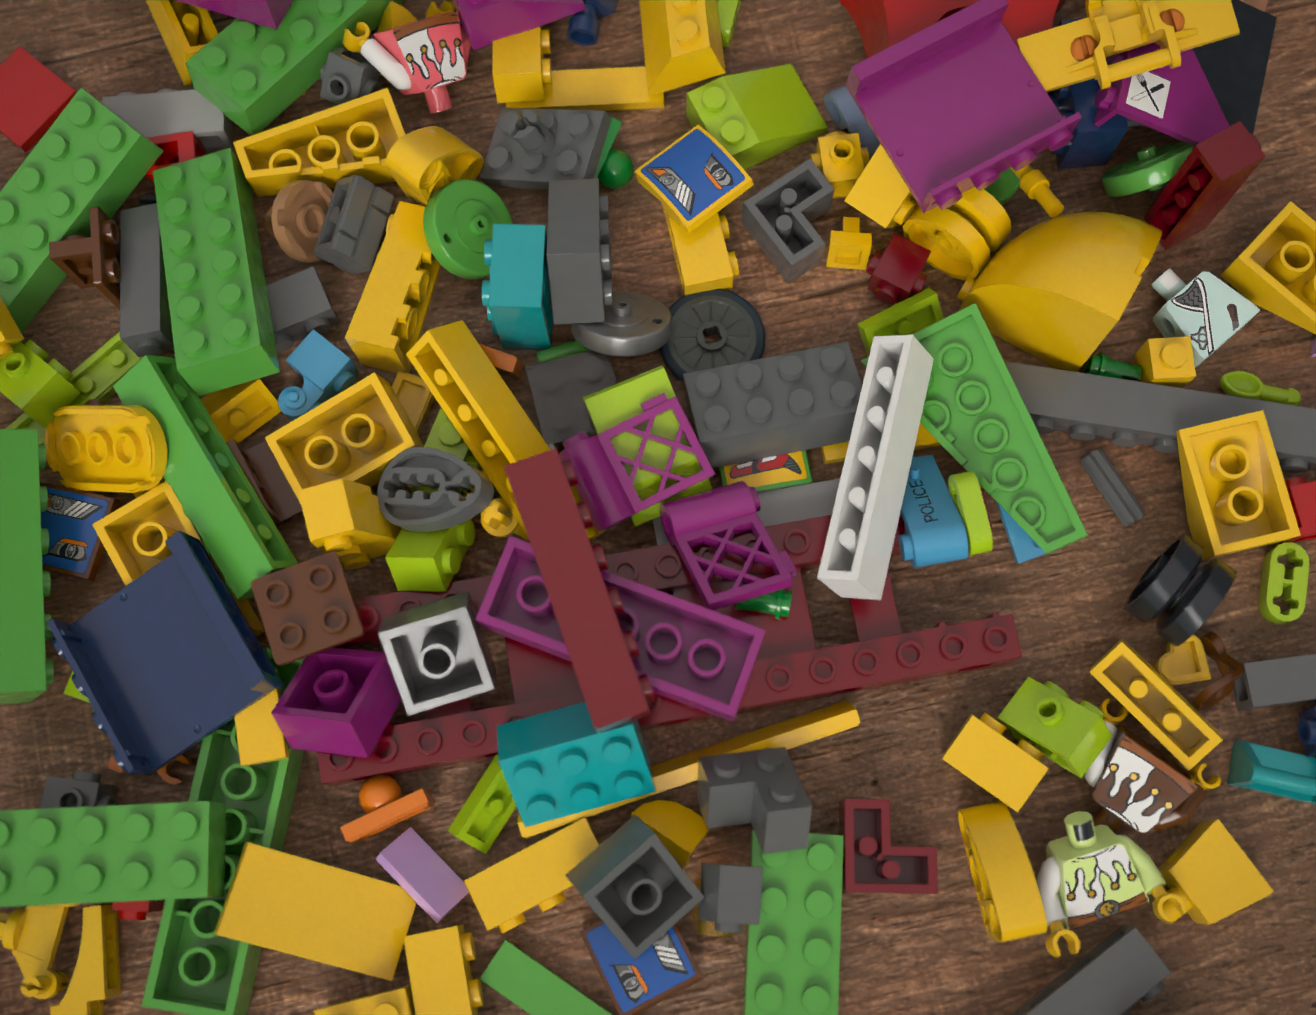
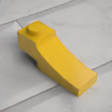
M113 904L83 907L82 938L74 974L61 1003L50 1006V1015H104L103 999L121 996L117 910H112Z

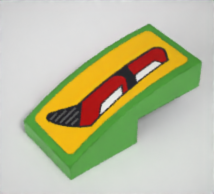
M807 450L719 467L723 486L744 481L748 487H754L757 493L814 483Z

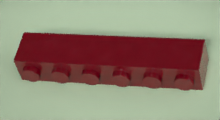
M557 448L504 466L597 734L650 715L647 703L656 699L647 674L637 676L632 659L640 656L631 629L622 632L616 615L624 613L616 587L613 586L606 589L601 572L609 568L600 543L591 546L586 529L594 526L585 501L576 503L571 491V487L579 484L570 459L561 462Z

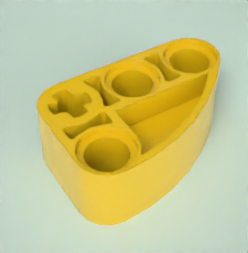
M437 126L424 127L402 136L394 143L386 158V167L405 195L418 205L426 207L432 194L440 187L458 179L475 180L480 174L484 159L479 152L449 131Z
M996 801L959 809L958 821L983 924L988 937L993 941L1002 943L1046 933L1047 920L1036 879L1025 847L1006 804L1002 801Z

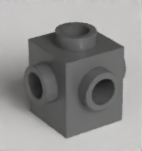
M343 45L328 53L327 61L324 63L320 73L322 81L320 97L333 102V105L337 106L381 90V83L379 82L380 72L361 52H351Z
M74 770L72 779L47 775L39 809L116 805V796L113 794L115 785L100 783L102 774Z

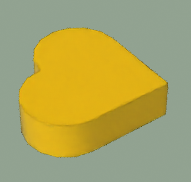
M1192 635L1178 647L1168 642L1166 654L1161 655L1154 664V669L1172 686L1211 679L1203 644L1196 635Z

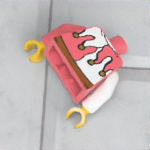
M433 1L426 11V19L375 33V39H369L370 29L364 22L356 24L355 33L357 36H354L350 30L345 29L343 35L345 48L351 52H361L403 95L424 92L430 114L453 108L446 85L465 79L471 44L463 26L459 22L457 11L454 12V6L451 1H443L440 9Z

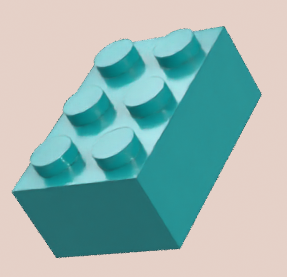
M493 224L492 239H486L484 245L485 265L489 266L490 280H483L482 304L487 306L488 321H492V333L499 336L503 349H548L552 347L553 310L547 262L546 226Z
M586 702L497 726L498 762L525 827L656 792L650 756L638 720L597 734Z

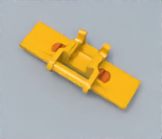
M1085 0L1087 18L1017 39V44L1021 54L1046 92L1093 78L1098 80L1099 86L1103 90L1110 88L1111 82L1168 65L1171 69L1180 67V52L1239 35L1240 30L1231 0ZM1151 43L1160 46V50L1107 65L1105 57L1130 51Z

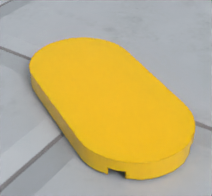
M72 405L60 407L52 414L56 417L54 422L47 424L44 434L46 459L52 471L60 473L63 480L59 481L65 487L83 491L135 493L150 490L161 481L167 465V444L159 422L146 408L139 405Z

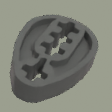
M412 447L399 453L387 465L379 481L377 496L380 511L389 522L411 532H433L463 523L485 510L492 501L494 488L492 482L479 469L455 455L435 448ZM405 483L413 488H420L422 484L431 489L439 487L438 491L432 492L431 495L422 491H414L413 495L404 490L397 491L398 487H404ZM475 488L474 493H469L466 497L458 493L460 491L474 490Z

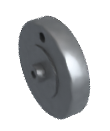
M612 291L613 304L605 305V322L572 324L574 338L586 348L612 356H636L657 350L669 340L671 336L672 315L662 302L653 297L635 292Z

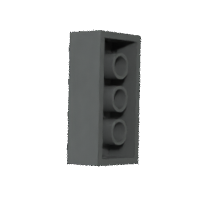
M848 342L683 374L686 405L692 429L712 468L848 442L862 389Z

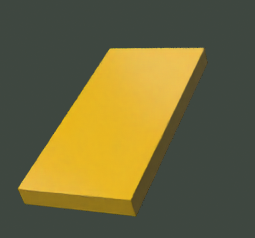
M246 842L214 933L230 939L392 981L404 945L403 937L407 935L417 902L399 885Z

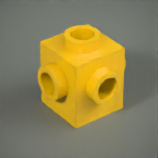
M837 131L829 133L824 137H819L816 151L809 155V159L814 162L835 189L833 198L848 196L867 166L869 153L867 147L861 148L859 133L846 134L845 132Z

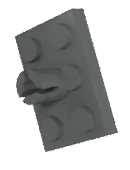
M502 108L479 179L487 186L549 190V181L593 179L611 118L605 111Z

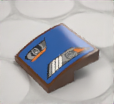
M40 482V486H46L48 494L46 512H41V528H47L49 532V549L47 554H42V570L94 581L105 547L92 524L116 511L120 501L95 493Z
M602 920L580 931L589 954L619 1015H637L704 979L677 924L673 925L635 960Z

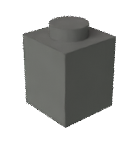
M702 863L700 892L705 898L699 902L698 919L715 922L714 931L742 933V924L760 925L762 867Z

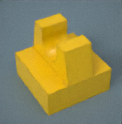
M843 217L842 231L831 230L826 253V267L866 270L871 251L872 233H860V218Z

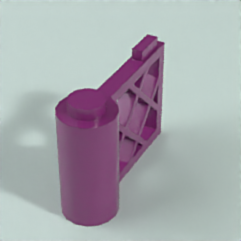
M662 393L642 403L640 406L643 413L598 435L588 437L586 431L563 442L565 450L559 453L561 461L570 459L579 484L574 487L581 501H585L597 533L609 529L635 514L715 475L676 396L668 400L666 395ZM672 410L679 424L675 441L650 434L655 417ZM649 421L645 432L635 429V427ZM625 432L642 437L643 440L636 461L617 455L610 440ZM682 433L684 434L689 446L679 443ZM647 440L672 448L665 471L640 463ZM677 450L694 455L702 470L689 478L669 473ZM622 463L633 467L630 478ZM637 469L662 476L658 492L640 501L632 485ZM667 478L678 482L664 489Z
M744 481L660 505V518L664 533L672 546H676L706 608L710 610L720 609L790 587L792 585V577L796 576L797 570L786 550L778 553L756 513L761 509L756 489L748 487ZM752 530L757 539L753 549L731 541L735 534ZM706 544L718 550L712 561L694 555L691 548ZM725 552L747 559L741 571L719 564ZM757 562L771 567L775 576L761 579L748 573L753 563ZM713 574L734 581L735 584L732 589L713 594L709 586Z

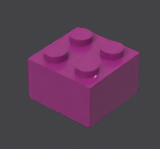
M329 648L304 659L271 714L292 749L369 758L402 698L385 653Z

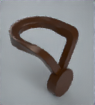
M1211 631L1201 636L1200 640L1205 653L1212 660H1215L1222 678L1196 696L1193 700V705L1197 711L1205 710L1227 697L1234 689L1235 680L1242 676L1245 670L1242 664L1226 654L1227 651L1223 641L1217 634Z

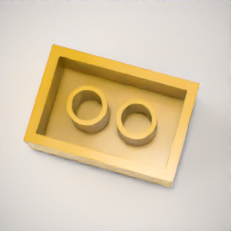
M375 372L265 437L300 504L298 490L341 478L372 487L380 481L385 468L395 456L412 447H424L391 385Z

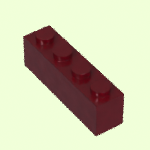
M1241 121L1197 144L1143 218L1146 223L1162 230L1159 242L1165 251L1206 229L1266 157L1261 150V145L1256 136L1249 133Z

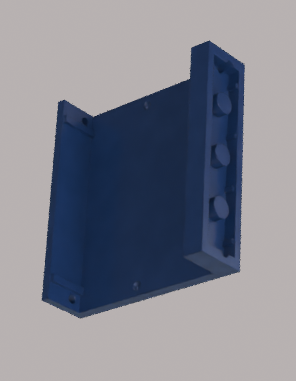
M181 531L165 540L172 553L169 557L72 624L55 619L47 622L54 635L52 639L54 648L60 656L68 661L74 672L72 681L75 687L88 698L94 709L92 718L102 732L108 735L115 748L112 752L115 761L124 771L130 774L151 776L229 722L235 715L283 684L199 539Z

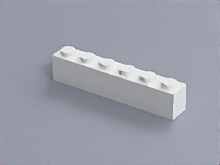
M914 335L874 336L817 576L821 582L843 598L881 600L934 361Z

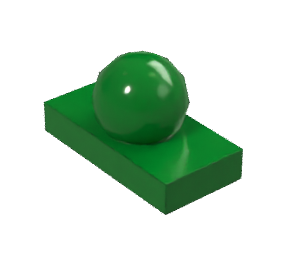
M609 116L611 118L610 126L593 179L599 178V182L606 188L618 189L631 181L634 174V165L630 156L623 150L611 149L622 122Z

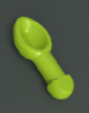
M1245 371L1229 372L1223 375L1219 381L1221 389L1230 396L1298 406L1301 401V395L1297 390L1289 387L1282 389L1265 385L1260 378Z

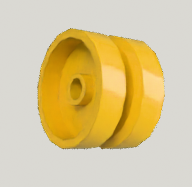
M976 187L963 192V196L958 202L944 210L937 206L923 213L918 205L903 225L904 237L907 240L931 251L927 263L940 272L960 280H967L968 276L975 279L990 260V252H995L1011 232V220L1004 207L986 190H977Z

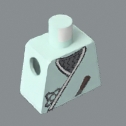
M1169 268L1151 285L1167 301L1153 317L1154 324L1164 338L1190 336L1195 368L1260 311L1256 305L1209 271L1201 272L1189 284H1186Z

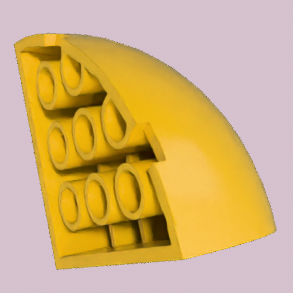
M1108 212L1071 213L1043 221L1023 231L1005 244L986 264L977 279H972L968 276L957 295V298L963 301L959 311L976 303L992 334L1056 369L1077 372L1119 321L1142 279L1141 274L1154 255L1162 235V230L1139 219Z

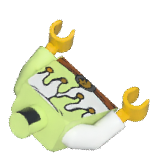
M1079 811L1067 815L1064 822L1068 835L1052 840L1046 846L1047 859L1042 862L1036 883L1043 903L1047 927L1051 931L1045 941L1046 949L1054 957L1061 956L1057 944L1060 936L1066 939L1071 954L1078 953L1080 949L1079 938L1069 929L1149 903L1147 894L1152 893L1155 898L1153 903L1154 914L1164 922H1170L1162 909L1163 903L1167 899L1173 901L1181 915L1186 913V905L1182 898L1175 894H1168L1163 886L1166 885V881L1148 853L1128 836L1116 835L1107 825L1094 826L1092 816L1088 812Z

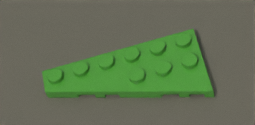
M974 303L912 334L934 359L920 423L968 472L973 471L979 484L1046 554L1055 552L1088 537L1089 535L977 304ZM869 357L861 360L866 367Z

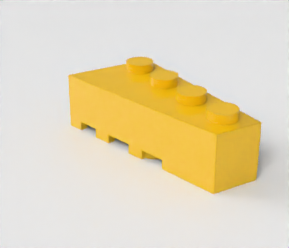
M385 88L235 141L233 144L247 181L258 197L277 195L279 190L286 184L298 180L322 182L329 189L335 188L337 180L352 175H360L373 184L394 182L396 180L386 167V158L394 143L404 136L405 132L389 90Z
M399 201L395 214H391L387 221L385 239L345 335L346 341L361 365L398 373L399 370L410 373L412 363L406 353L420 339L441 269V264L432 254L425 238L423 228L424 206Z

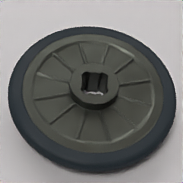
M713 289L684 295L669 308L672 315L671 336L659 350L667 368L680 381L684 382L683 374L762 358L765 349V330L762 320L755 308L740 295L725 289ZM713 333L718 335L719 342L706 343L704 336L707 337L713 335Z

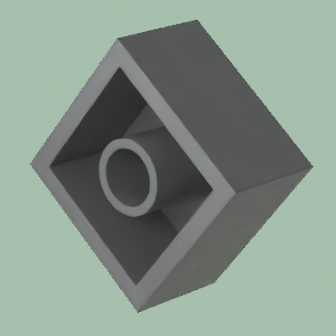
M469 591L383 618L378 634L407 715L495 689L496 668L482 627L475 620L477 613Z
M636 815L630 818L565 875L634 960L705 898L655 833Z

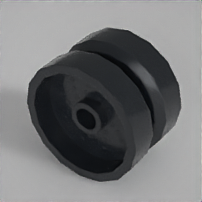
M1182 534L1144 572L1125 602L1123 609L1141 622L1150 621L1161 613L1157 620L1156 633L1173 646L1178 647L1202 626L1221 603L1231 588L1237 571L1219 558H1214L1209 563L1198 567L1202 561L1203 547L1186 534Z

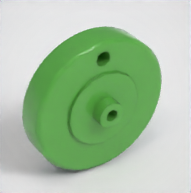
M1177 141L1155 148V145H1151L1137 151V156L1112 167L1102 175L1101 181L1106 195L1109 197H1121L1147 189L1154 191L1165 187L1195 146L1183 141Z
M458 179L436 190L426 204L423 217L425 238L436 260L450 273L470 280L481 279L490 275L489 266L485 265L484 245L486 239H492L493 224H513L510 212L500 196L487 185L472 179Z

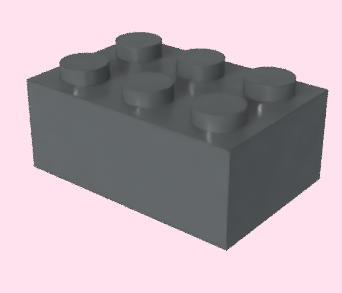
M599 178L549 181L547 262L554 324L605 322V305L613 304L608 195H600Z

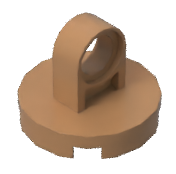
M310 180L291 181L279 190L273 205L262 217L261 223L264 230L277 240L280 248L291 259L302 263L323 261L315 256L313 252L333 192L322 182H312Z

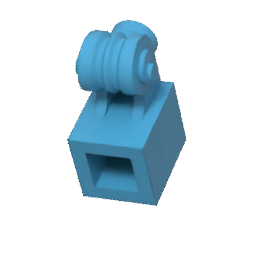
M313 329L286 359L294 372L304 379V384L302 388L296 386L285 388L279 395V408L292 422L354 385L359 371L347 355Z

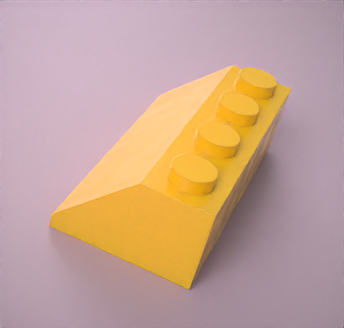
M639 0L647 87L651 96L726 73L717 0Z

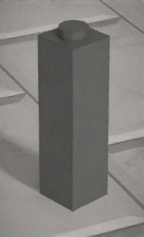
M157 203L121 210L120 339L138 357H144L145 355L160 356L162 353L175 351Z
M1316 654L1244 663L1242 665L1245 670L1242 676L1235 680L1233 689L1238 712L1313 702L1316 700Z

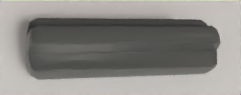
M1093 450L1082 458L1081 465L1124 526H1130L1145 516V510L1103 450Z

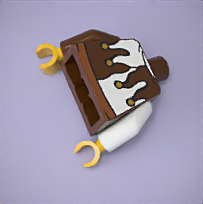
M1110 698L1105 699L1098 706V709L1105 715L1103 721L1111 732L1112 738L1085 773V779L1090 784V797L1102 806L1092 818L1094 826L1107 825L1116 834L1121 826L1126 823L1144 835L1152 829L1161 831L1188 822L1206 797L1205 790L1214 789L1220 785V776H1211L1205 782L1202 778V771L1207 767V763L1195 765L1187 771L1123 725L1117 731L1115 726L1126 718L1128 710L1123 706L1119 710L1117 717H1112L1106 709Z

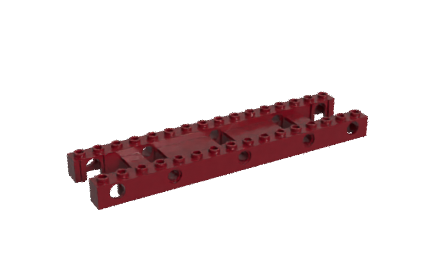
M980 488V489H981V493H982V497H983V501H984V505H985V509H986V512H987V516H988L990 528H991V531H992L993 528H992V524H991V520H990V515H989V511H988V507H987V503H986V498H985L984 490H983V488ZM901 513L891 556L901 555L898 536L905 534L904 520ZM832 515L765 526L778 553L786 550L797 570L796 576L792 577V585L784 588V590L793 591L788 617L780 616L779 620H776L773 614L744 609L738 610L736 609L737 603L713 610L766 630L736 714L1012 664L1023 657L1013 614L1000 616L999 612H995L981 620L946 626L945 622H940L931 629L902 634L888 570L881 600L849 598L858 642L816 649L801 572L805 567L821 564ZM752 530L735 534L731 541L753 549L757 539ZM664 544L604 555L609 568L605 571L658 591L668 592L669 595L706 608L675 545ZM706 544L691 548L694 555L712 561L718 550ZM725 552L719 564L741 571L747 559ZM757 562L753 563L748 573L761 579L775 576L771 567ZM714 574L709 582L713 594L730 590L735 584L734 581ZM493 575L450 582L446 592L399 591L360 598L363 609L359 610L358 614L364 629V635L332 648L366 643L383 652L384 648L378 632L385 616L466 591L470 592L476 613L478 614ZM505 637L515 704L472 711L471 698L467 697L428 709V719L398 725L388 722L369 758L317 752L321 784L339 786L365 781L377 774L394 776L494 758L496 754L498 755V725L585 702L572 662ZM654 693L656 700L647 703L650 715L637 720L641 731L718 716Z

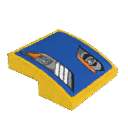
M699 124L634 171L638 182L662 202L666 214L688 233L695 230L754 185L751 177L735 158Z

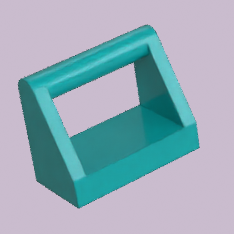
M1234 741L1227 784L1316 805V758L1246 741Z

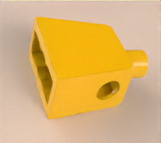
M1219 819L1203 820L1158 868L1169 888L1166 892L1182 898L1186 905V913L1197 924H1213L1274 892ZM1169 899L1164 901L1162 909L1170 922L1166 923L1171 925L1183 915L1178 912L1173 901Z

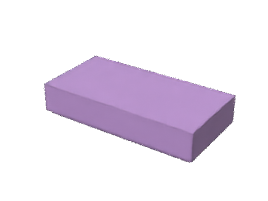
M411 827L382 850L376 858L377 862L437 924L469 895L467 886L462 879Z

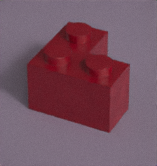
M843 799L839 801V835H844L842 892L938 894L937 847L891 846L890 800Z

